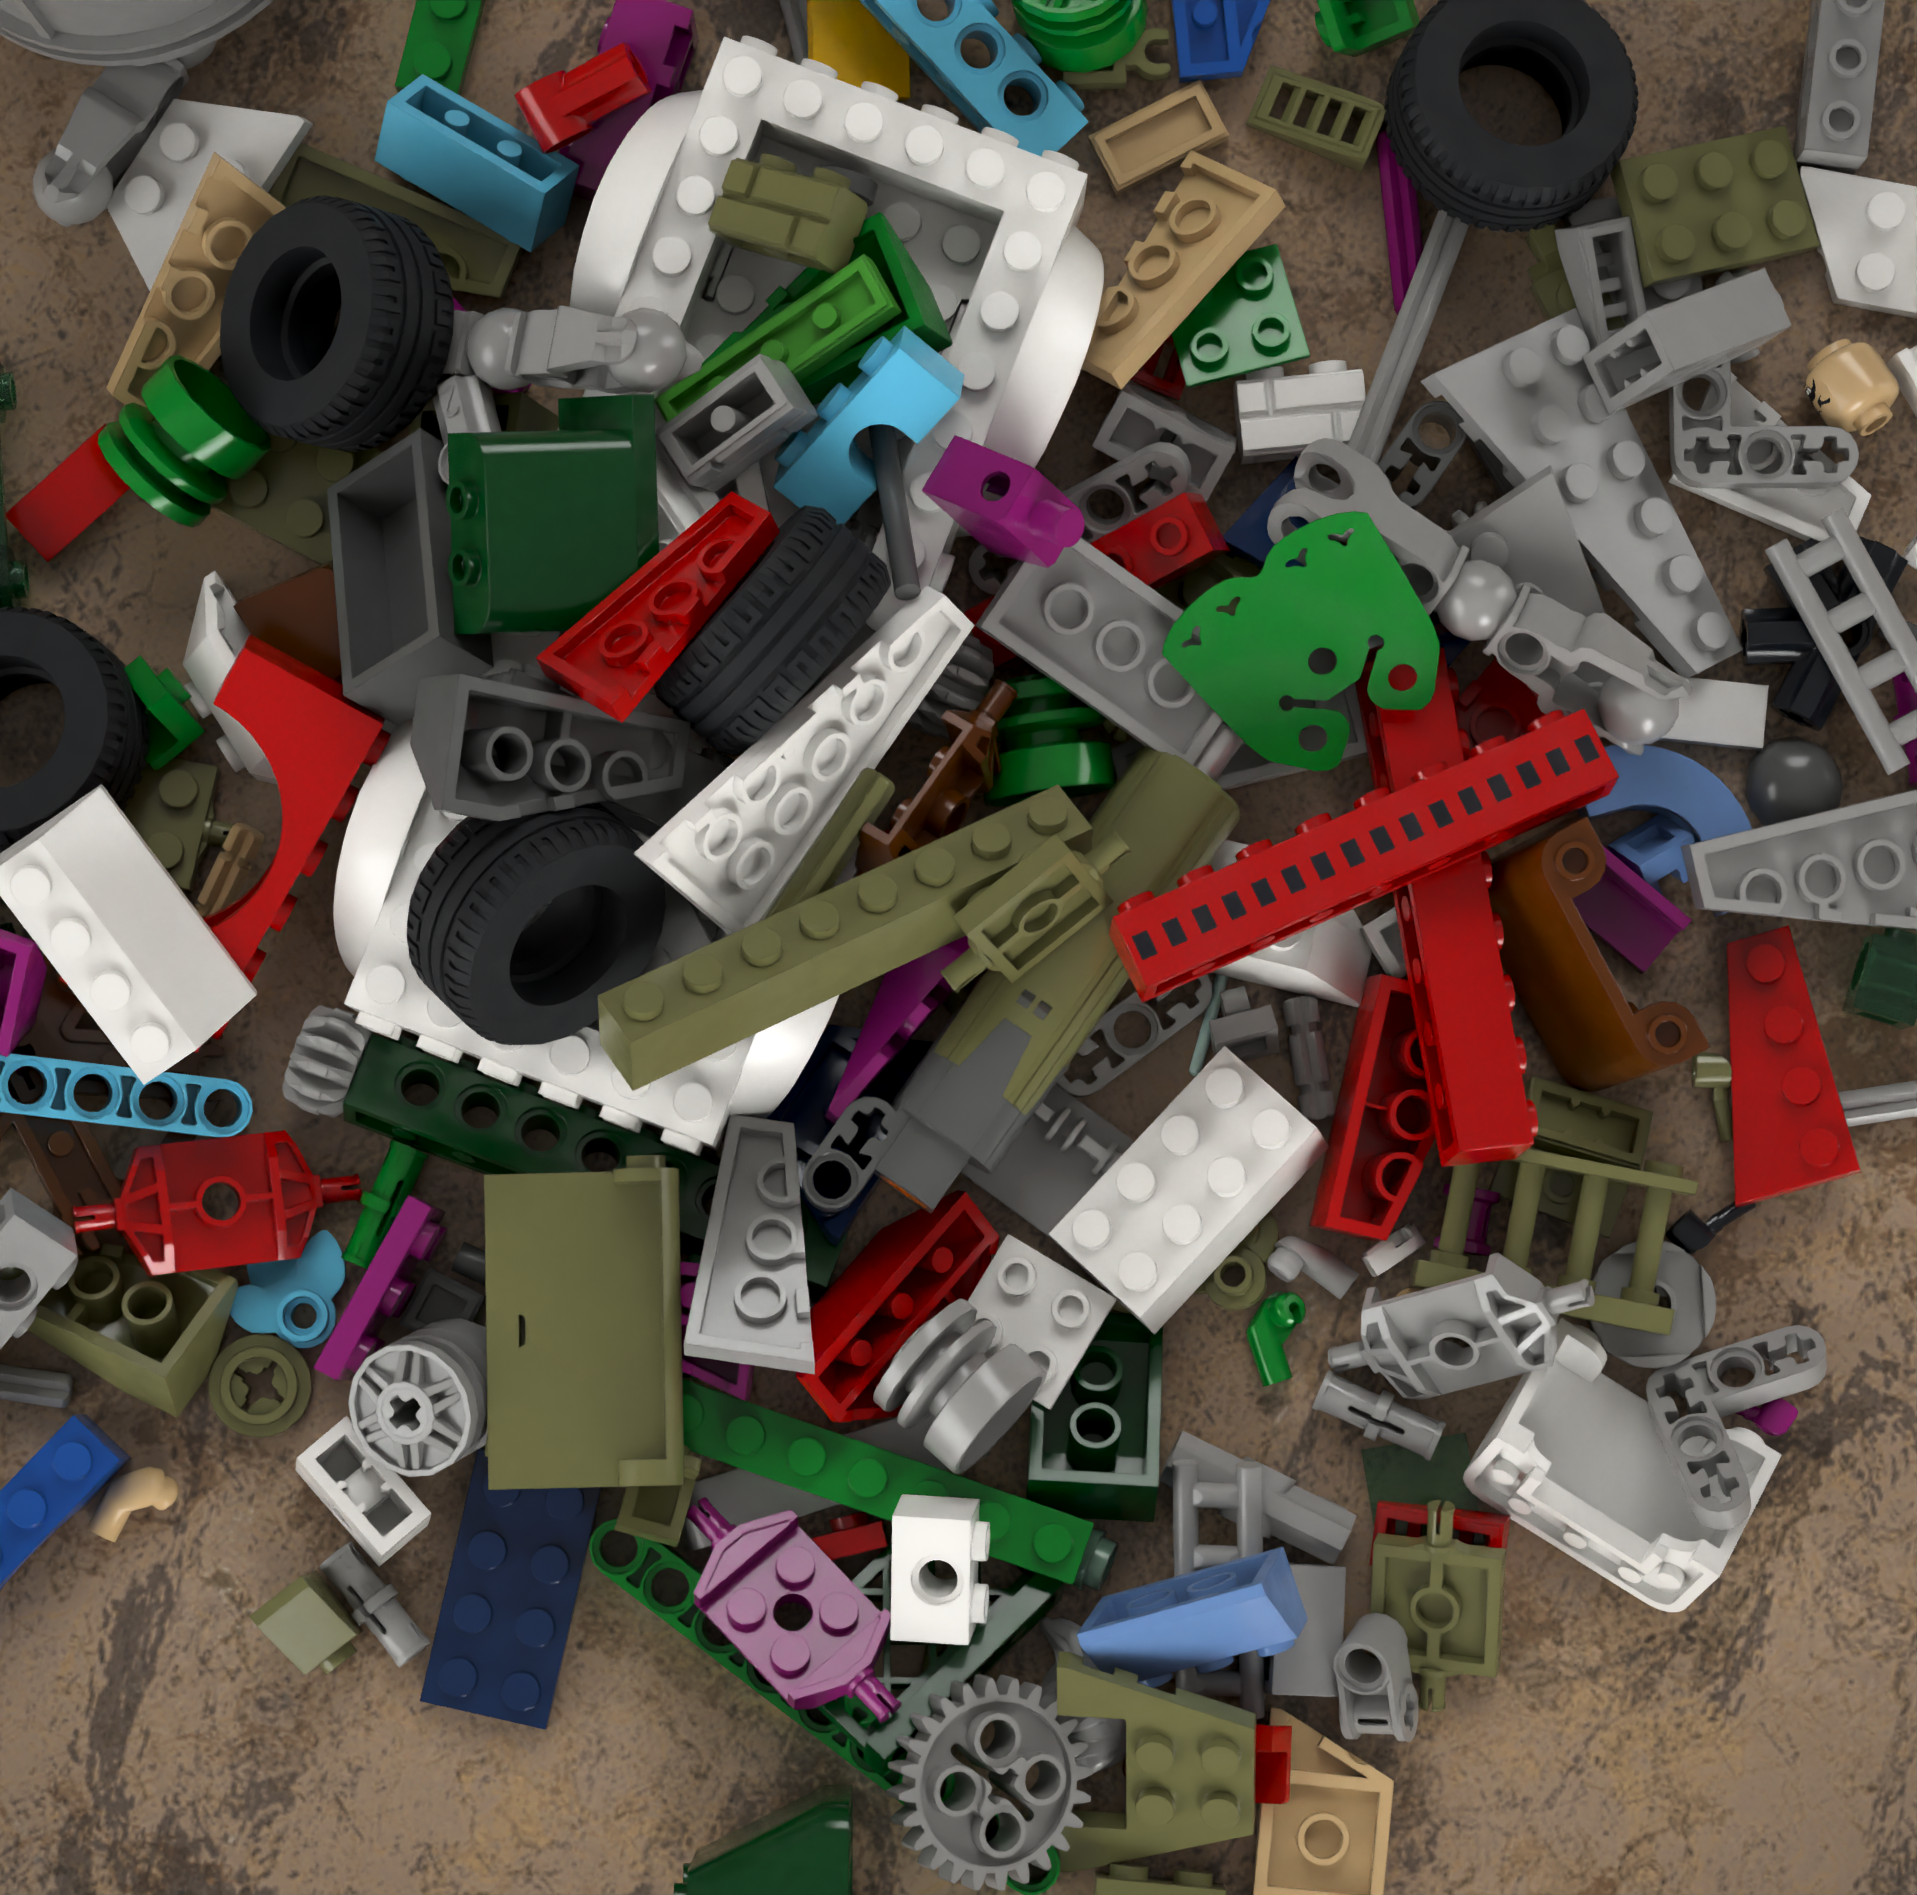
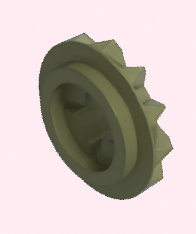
M266 1334L245 1336L229 1344L216 1358L208 1382L210 1401L217 1416L232 1430L250 1437H268L285 1432L305 1414L313 1390L308 1362L300 1352L287 1341ZM276 1362L278 1365L273 1371L275 1375L272 1378L271 1384L278 1390L277 1394L284 1397L283 1402L278 1399L272 1400L268 1397H261L246 1410L244 1407L250 1400L248 1395L251 1392V1387L244 1381L245 1377L237 1373L238 1370L241 1369L246 1373L251 1372L260 1375L266 1368H271L273 1363Z

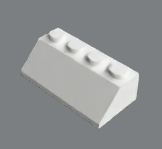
M102 784L0 853L1 898L143 1085L197 1050L257 995V990Z

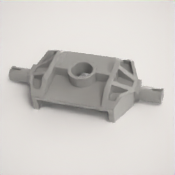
M1500 1253L1489 1255L1485 1273L1387 1300H1382L1376 1286L1367 1288L1361 1312L1362 1340L1329 1348V1365L1331 1368H1334L1333 1372L1335 1374H1341L1344 1371L1369 1365L1374 1373L1380 1372L1403 1398L1425 1400L1553 1366L1558 1344L1557 1321L1559 1314L1593 1306L1595 1302L1592 1286L1588 1285L1589 1281L1587 1279H1581L1578 1282L1556 1288L1544 1287L1540 1280ZM1448 1337L1459 1338L1470 1346L1461 1348L1456 1343L1443 1341L1442 1339Z

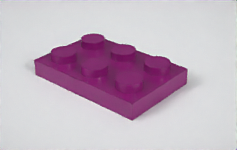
M410 1195L407 1196L313 1368L335 1380L352 1381L364 1360L384 1348L385 1341L377 1336L387 1318L393 1316L398 1319L412 1298L416 1285L408 1280L419 1260L424 1259L430 1262L440 1247L447 1232V1228L439 1224L445 1211L425 1200Z

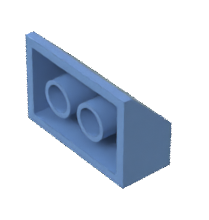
M1284 1547L1104 1596L1097 1603L1076 1635L1081 1648L1100 1671L1112 1674L1116 1667L1137 1674L1138 1683L1154 1688L1170 1681L1173 1678L1172 1672L1195 1666L1197 1673H1209L1230 1665L1234 1661L1233 1656L1256 1650L1259 1657H1267L1284 1652L1295 1645L1294 1639L1299 1637L1308 1618Z

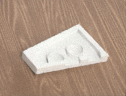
M1731 373V426H1787L1780 419L1781 415L1765 401L1761 403L1736 381L1737 377ZM1711 382L1698 411L1710 410L1716 404L1717 392ZM1728 440L1730 449L1726 454H1710L1706 452L1704 442L1696 441L1695 447L1691 452L1684 454L1685 461L1695 462L1698 473H1705L1707 466L1711 462L1730 461L1727 473L1737 475L1733 458L1738 442L1737 440ZM1792 440L1795 450L1792 474L1801 475L1798 466L1802 461L1823 462L1824 472L1832 473L1833 467L1836 464L1821 450L1813 454H1798L1801 441ZM1755 441L1749 446L1747 451L1748 463L1758 473L1771 474L1776 472L1781 466V453L1777 446L1770 441ZM1673 472L1668 483L1807 541L1812 538L1815 544L1830 537L1821 519L1841 508H1844L1857 531L1872 496L1850 476L1839 485L1829 488H1695L1679 481Z

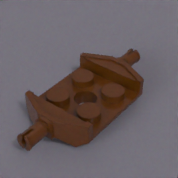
M996 679L994 685L976 710H971L970 713L959 710L945 711L941 719L946 724L952 746L945 745L938 750L928 766L926 772L928 780L914 799L907 797L897 807L889 824V831H891L889 834L868 822L865 823L860 833L859 841L861 844L857 849L856 872L853 878L959 829L967 815L971 799L977 793H989L994 786L993 776L1000 773L1002 769L996 744V738L999 735L997 724L1013 701L1017 699L1018 693L1007 683Z

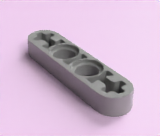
M1157 442L1138 450L1062 492L1081 510L1084 517L1085 526L1081 538L1090 544L1184 493L1191 478V464L1188 456L1180 447L1167 442ZM1156 461L1157 465L1161 468L1172 466L1176 471L1171 478V486L1166 487L1161 480H1156L1142 488L1139 498L1144 503L1139 504L1133 486L1148 477L1152 468L1151 462ZM1125 474L1130 476V482L1124 477ZM1099 489L1115 491L1123 500L1124 512L1116 518L1103 519L1091 510L1089 496ZM978 542L969 559L971 579L979 589L989 594H996L1019 560H1012L1007 570L1008 575H1005L999 568L989 571L985 565L990 557V551Z

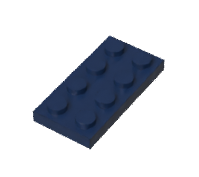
M479 1448L476 1454L420 1701L546 1730L551 1715L602 1487L488 1490V1457L485 1456V1449Z

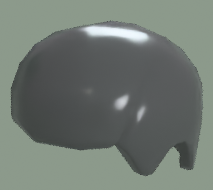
M1799 736L1772 739L1763 749L1755 753L1748 763L1746 799L1750 809L1763 826L1836 809L1840 806L1843 789L1841 772L1833 757L1820 744Z

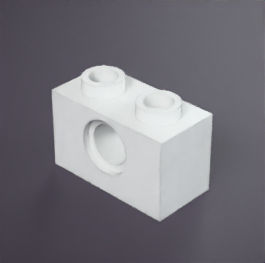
M901 1495L892 1515L890 1640L969 1645L977 1623L986 1624L989 1608V1585L978 1583V1561L988 1560L990 1522L979 1521L980 1499ZM933 1560L945 1561L954 1568L957 1577L948 1580L937 1578L929 1571L926 1563Z

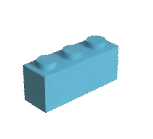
M424 74L387 101L374 160L398 174L404 180L417 185L451 205L454 209L468 215L529 252H532L565 224L580 166L556 151L543 154L537 140Z

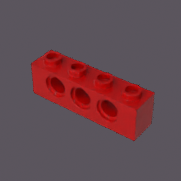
M1188 492L1176 496L1090 543L1155 591L1230 551L1202 494ZM994 596L968 609L963 614L976 625ZM974 626L971 630L974 637L979 639L981 644L992 649L994 670L1012 669L1025 662L978 627Z

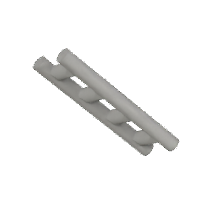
M1841 508L1821 519L1830 536L1829 538L1797 555L1787 538L1764 551L1886 773L1890 775L1910 764L1902 746L1917 738V709L1888 723L1871 689L1905 672L1917 694V641L1844 508ZM1843 559L1861 593L1827 611L1809 577ZM1874 616L1892 649L1857 667L1840 633Z
M1180 1459L1173 1461L1174 1577L1262 1553V1464L1258 1462H1240L1236 1464V1483L1199 1482L1198 1462L1196 1460ZM1198 1507L1237 1509V1546L1199 1544ZM1256 1650L1239 1654V1671L1216 1670L1200 1674L1197 1673L1194 1666L1175 1672L1177 1688L1198 1695L1239 1697V1708L1256 1713V1719L1265 1716L1264 1657H1259Z

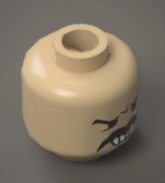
M1841 339L1823 348L1809 361L1807 369L1810 373L1804 382V390L1807 398L1827 426L1842 428L1848 433L1858 431L1861 436H1866L1883 427L1892 418L1893 413L1889 408L1893 405L1899 394V385L1897 379L1871 344L1863 342L1852 344L1849 339Z

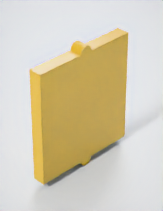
M807 0L808 59L821 62L835 69L838 72L837 79L859 88L864 81L873 82L894 91L899 96L897 100L907 101L911 98L909 55L859 0Z

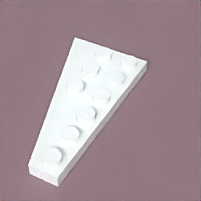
M925 586L918 597L910 600L633 854L729 935L765 919L860 772L866 767L876 768L975 625L944 594L929 586Z

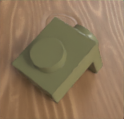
M684 1445V1485L626 1487L614 1530L677 1547L702 1460L689 1456L691 1450Z

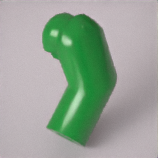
M1279 1291L1265 1298L1247 1326L1246 1337L1263 1387L1293 1377L1283 1344L1296 1324L1301 1323L1305 1318V1303L1296 1293Z

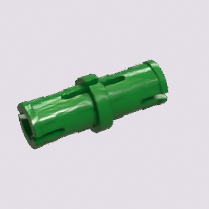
M392 1139L371 1192L364 1191L359 1203L365 1206L347 1248L341 1255V1258L365 1269H368L407 1196H411L423 1165L429 1158L428 1154Z

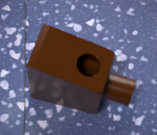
M333 560L249 594L233 606L251 635L333 680L342 674Z

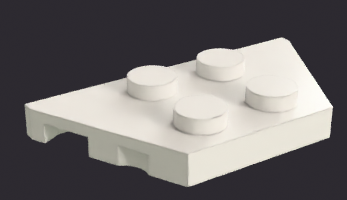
M173 99L113 191L107 205V209L149 291H151L214 151L265 191L269 192L313 123L296 115Z
M1802 165L1798 171L1820 243L1817 251L1824 259L1826 266L1825 278L1833 303L1917 319V187Z

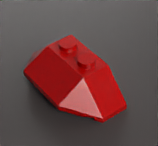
M957 1190L943 1197L932 1214L920 1209L882 1228L810 1310L815 1374L796 1372V1377L831 1421L841 1423L851 1422V1420L898 1417L903 1404L889 1412L884 1411L873 1401L874 1391L890 1367L894 1356L919 1327L935 1317L946 1306L960 1298L968 1301L990 1265L991 1254H996L1000 1236L965 1191Z

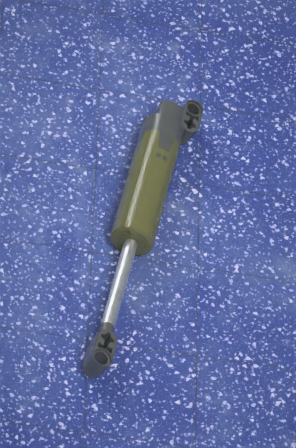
M1431 401L1423 404L1412 415L1378 464L1390 481V484L1399 477L1409 460L1419 467L1409 482L1406 492L1404 491L1398 497L1415 511L1420 508L1463 445L1467 435L1458 425L1463 418L1445 401ZM1428 422L1443 426L1450 437V445L1442 449H1434L1427 446L1421 440L1419 426ZM1224 720L1194 765L1168 752L1156 751L1149 747L1139 749L1089 821L1093 828L1092 848L1115 830L1132 851L1101 875L1103 878V888L1114 902L1013 984L1002 972L986 968L891 1104L878 1097H862L853 1101L844 1110L807 1163L803 1172V1191L806 1199L814 1208L823 1212H839L848 1208L857 1199L874 1174L902 1196L932 1214L967 1162L987 1174H992L1130 978L1108 934L1113 916L1119 914L1117 907L1124 901L1143 892L1152 891L1156 898L1177 889L1176 881L1180 877L1194 869L1209 865L1241 819L1237 802L1215 782L1243 743V740ZM874 1112L883 1118L880 1130L886 1137L882 1141L874 1137L867 1140L860 1150L858 1158L870 1162L864 1170H861L850 1155L832 1149V1146L837 1140H840L843 1146L848 1149L856 1138L858 1126L852 1120L857 1115L867 1120ZM827 1164H836L843 1167L851 1180L848 1192L837 1199H827L821 1196L813 1185L815 1172Z

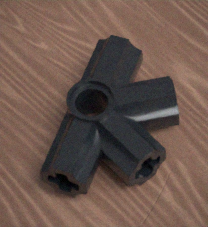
M1859 536L1889 592L1892 594L1908 560L1900 556L1896 550L1878 541ZM1811 538L1793 548L1797 555L1816 544ZM1771 563L1763 571L1787 608L1743 609L1741 611L1739 637L1743 648L1740 651L1743 658V666L1791 664L1770 707L1779 712L1781 716L1800 726L1820 731L1841 689ZM1845 563L1837 576L1829 566L1809 577L1827 611L1861 593ZM1874 616L1851 627L1854 639L1852 646L1848 650L1855 663L1860 654L1870 644L1873 628L1877 623Z

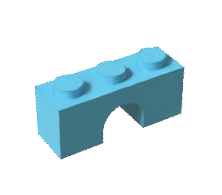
M905 325L891 341H888L884 336L876 340L858 364V367L863 372L848 388L842 383H838L823 399L816 411L821 418L806 434L801 430L793 432L776 453L774 459L779 462L773 487L797 507L802 508L807 505L824 508L837 520V525L840 523L844 525L876 490L877 485L874 461L859 448L855 435L868 426L885 424L901 430L918 444L960 399L964 374Z

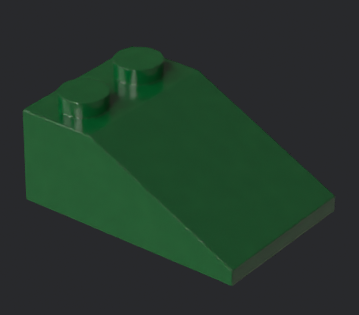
M1109 1312L1052 1409L1046 1408L1035 1400L1031 1402L1026 1479L1027 1500L1078 1518L1154 1522L1159 1487L1163 1326L1154 1335L1132 1314Z

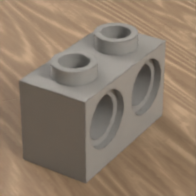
M1129 380L1119 390L1095 435L1092 447L1120 461L1153 443L1167 442L1176 445L1188 456L1191 464V478L1185 492L1202 494L1205 502H1207L1235 452L1238 438ZM1156 461L1151 462L1152 468L1148 477L1155 481L1161 480L1166 487L1171 486L1170 481L1176 470L1172 466L1161 468L1157 465Z

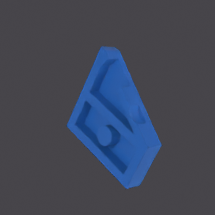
M1170 0L1179 83L1242 77L1271 0Z

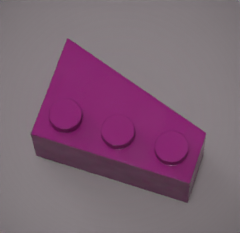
M666 0L615 1L611 17L607 18L602 29L597 53L600 55L623 42L628 43L647 74L652 93L592 124L594 129L590 133L559 149V154L580 165L572 195L592 202L610 161L635 123L658 101L670 95L681 93L699 43L692 9Z

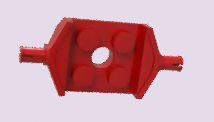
M286 1130L136 1147L133 1151L118 1198L112 1199V1204L72 1206V1219L92 1217V1220L75 1221L73 1229L75 1234L112 1228L116 1232L121 1231L149 1277L280 1260H297L301 1258L309 1238L316 1209L323 1207V1203L360 1201L362 1196L361 1188L341 1190V1188L358 1186L361 1183L358 1173L348 1176L322 1178L320 1180V1175L312 1174L298 1146ZM224 1184L235 1192L238 1206L235 1214L230 1219L216 1220L204 1211L202 1197L210 1185Z

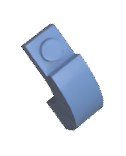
M1618 745L1604 747L1619 778L1608 796L1577 809L1579 817L1587 816L1589 821L1626 811L1662 814L1691 833L1695 843L1752 829L1742 806L1732 792L1713 773L1694 760L1677 752L1649 745H1643L1644 752L1641 756L1628 754ZM1713 911L1714 917L1732 913Z

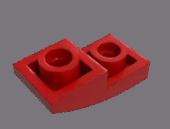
M106 423L4 514L9 522L47 562L130 489L105 459L98 445V435L106 427Z

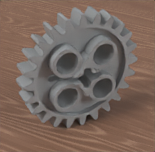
M975 1674L973 1689L967 1683L954 1680L951 1682L950 1688L952 1701L944 1696L931 1693L928 1698L933 1714L930 1717L915 1712L909 1715L912 1723L918 1729L915 1738L897 1735V1743L907 1750L908 1754L906 1760L888 1762V1768L903 1774L901 1784L887 1789L886 1795L904 1801L905 1806L890 1817L891 1821L903 1827H912L902 1839V1845L915 1851L922 1849L917 1863L931 1870L939 1867L938 1877L955 1884L961 1878V1884L973 1890H980L984 1880L989 1887L999 1891L1005 1890L1007 1875L1015 1881L1026 1884L1029 1882L1030 1874L1028 1863L1048 1871L1052 1867L1046 1850L1052 1846L1067 1852L1070 1846L1061 1834L1065 1826L1082 1828L1084 1824L1071 1811L1073 1804H1083L1091 1801L1090 1795L1076 1789L1078 1780L1093 1774L1092 1768L1076 1764L1075 1757L1082 1754L1089 1747L1088 1743L1076 1738H1067L1078 1724V1721L1070 1716H1057V1698L1048 1695L1041 1698L1042 1687L1024 1681L1019 1687V1680L1017 1678L1002 1674L996 1683L992 1677ZM992 1721L995 1729L994 1738L991 1744L985 1750H982L980 1743L981 1733L984 1727ZM955 1744L971 1764L990 1770L988 1774L989 1780L1009 1796L1018 1799L1029 1810L1028 1818L1024 1819L1009 1800L991 1794V1784L971 1768L962 1765L951 1754V1747ZM1037 1762L1039 1768L1038 1779L1035 1785L1030 1790H1027L1025 1785L1026 1773ZM953 1773L955 1779L954 1791L946 1801L942 1802L940 1796L941 1785L944 1779ZM998 1814L1000 1821L999 1830L996 1836L990 1842H987L985 1836L986 1826L989 1820Z

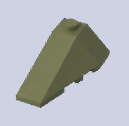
M104 1243L102 1250L96 1249L92 1252L86 1247L77 1246L83 1255L77 1256L78 1264L74 1273L63 1287L58 1290L51 1288L37 1304L38 1312L28 1331L123 1392L178 1418L211 1372L238 1289L237 1279L214 1268L149 1277L136 1255L126 1253L124 1246ZM5 1267L0 1270V1279L13 1280L20 1277L25 1271L17 1267Z

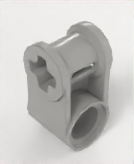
M1371 1613L1358 1619L1334 1657L1333 1668L1336 1674L1339 1695V1721L1341 1732L1345 1739L1358 1740L1362 1734L1394 1735L1397 1741L1411 1742L1414 1739L1418 1725L1419 1706L1417 1692L1412 1682L1407 1646L1408 1639L1402 1626L1388 1615ZM1363 1649L1374 1653L1377 1658L1368 1655Z

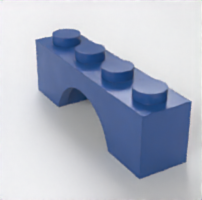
M86 1414L73 1415L0 1490V1591L24 1562L60 1526L86 1506L131 1459Z

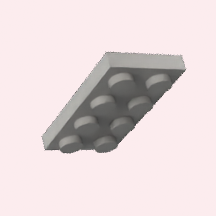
M1082 538L1075 545L1067 548L1064 547L1055 564L1048 568L1019 560L975 625L1140 743L1153 750L1177 755L1194 765L1223 721L1162 655L1164 641L1173 624L1184 611ZM1199 626L1194 627L1191 639L1183 642L1182 647L1201 645Z

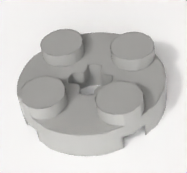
M1637 1241L1619 1247L1609 1256L1599 1261L1590 1279L1597 1282L1594 1294L1620 1299L1621 1288H1628ZM1663 1241L1654 1292L1660 1294V1297L1667 1298V1308L1675 1309L1670 1335H1658L1587 1321L1590 1330L1599 1337L1601 1346L1605 1349L1606 1353L1634 1367L1664 1368L1680 1363L1699 1347L1702 1340L1707 1337L1715 1320L1716 1295L1710 1276L1693 1256L1677 1245Z

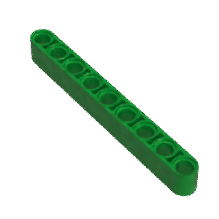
M617 1518L604 1522L594 1531L590 1539L589 1553L593 1564L601 1573L886 1791L892 1786L902 1783L903 1774L894 1772L891 1769L881 1777L863 1760L864 1756L860 1753L859 1748L831 1721L821 1722L814 1719L808 1712V1709L794 1710L768 1681L761 1678L754 1666L731 1642L717 1643L707 1635L704 1627L706 1615L694 1604L693 1592L703 1573L701 1569L671 1546L634 1536L638 1545L635 1559L626 1565H616L607 1559L602 1548L606 1534L610 1530L615 1529ZM674 1568L681 1571L687 1577L689 1593L684 1601L677 1604H667L656 1596L653 1588L654 1579L660 1570ZM845 1695V1711L862 1728L866 1729L877 1717L857 1695L852 1699ZM908 1752L900 1760H906ZM953 1773L945 1778L947 1782L943 1794L940 1795L942 1802L946 1801L954 1791L955 1779ZM996 1814L998 1826L995 1832L989 1838H986L987 1842H990L999 1830L1000 1821L998 1814ZM1050 1846L1046 1850L1052 1868L1048 1871L1046 1870L1042 1876L1029 1879L1028 1883L1023 1884L1011 1879L1007 1875L1006 1884L1024 1895H1037L1046 1892L1055 1884L1060 1873V1859L1057 1849Z

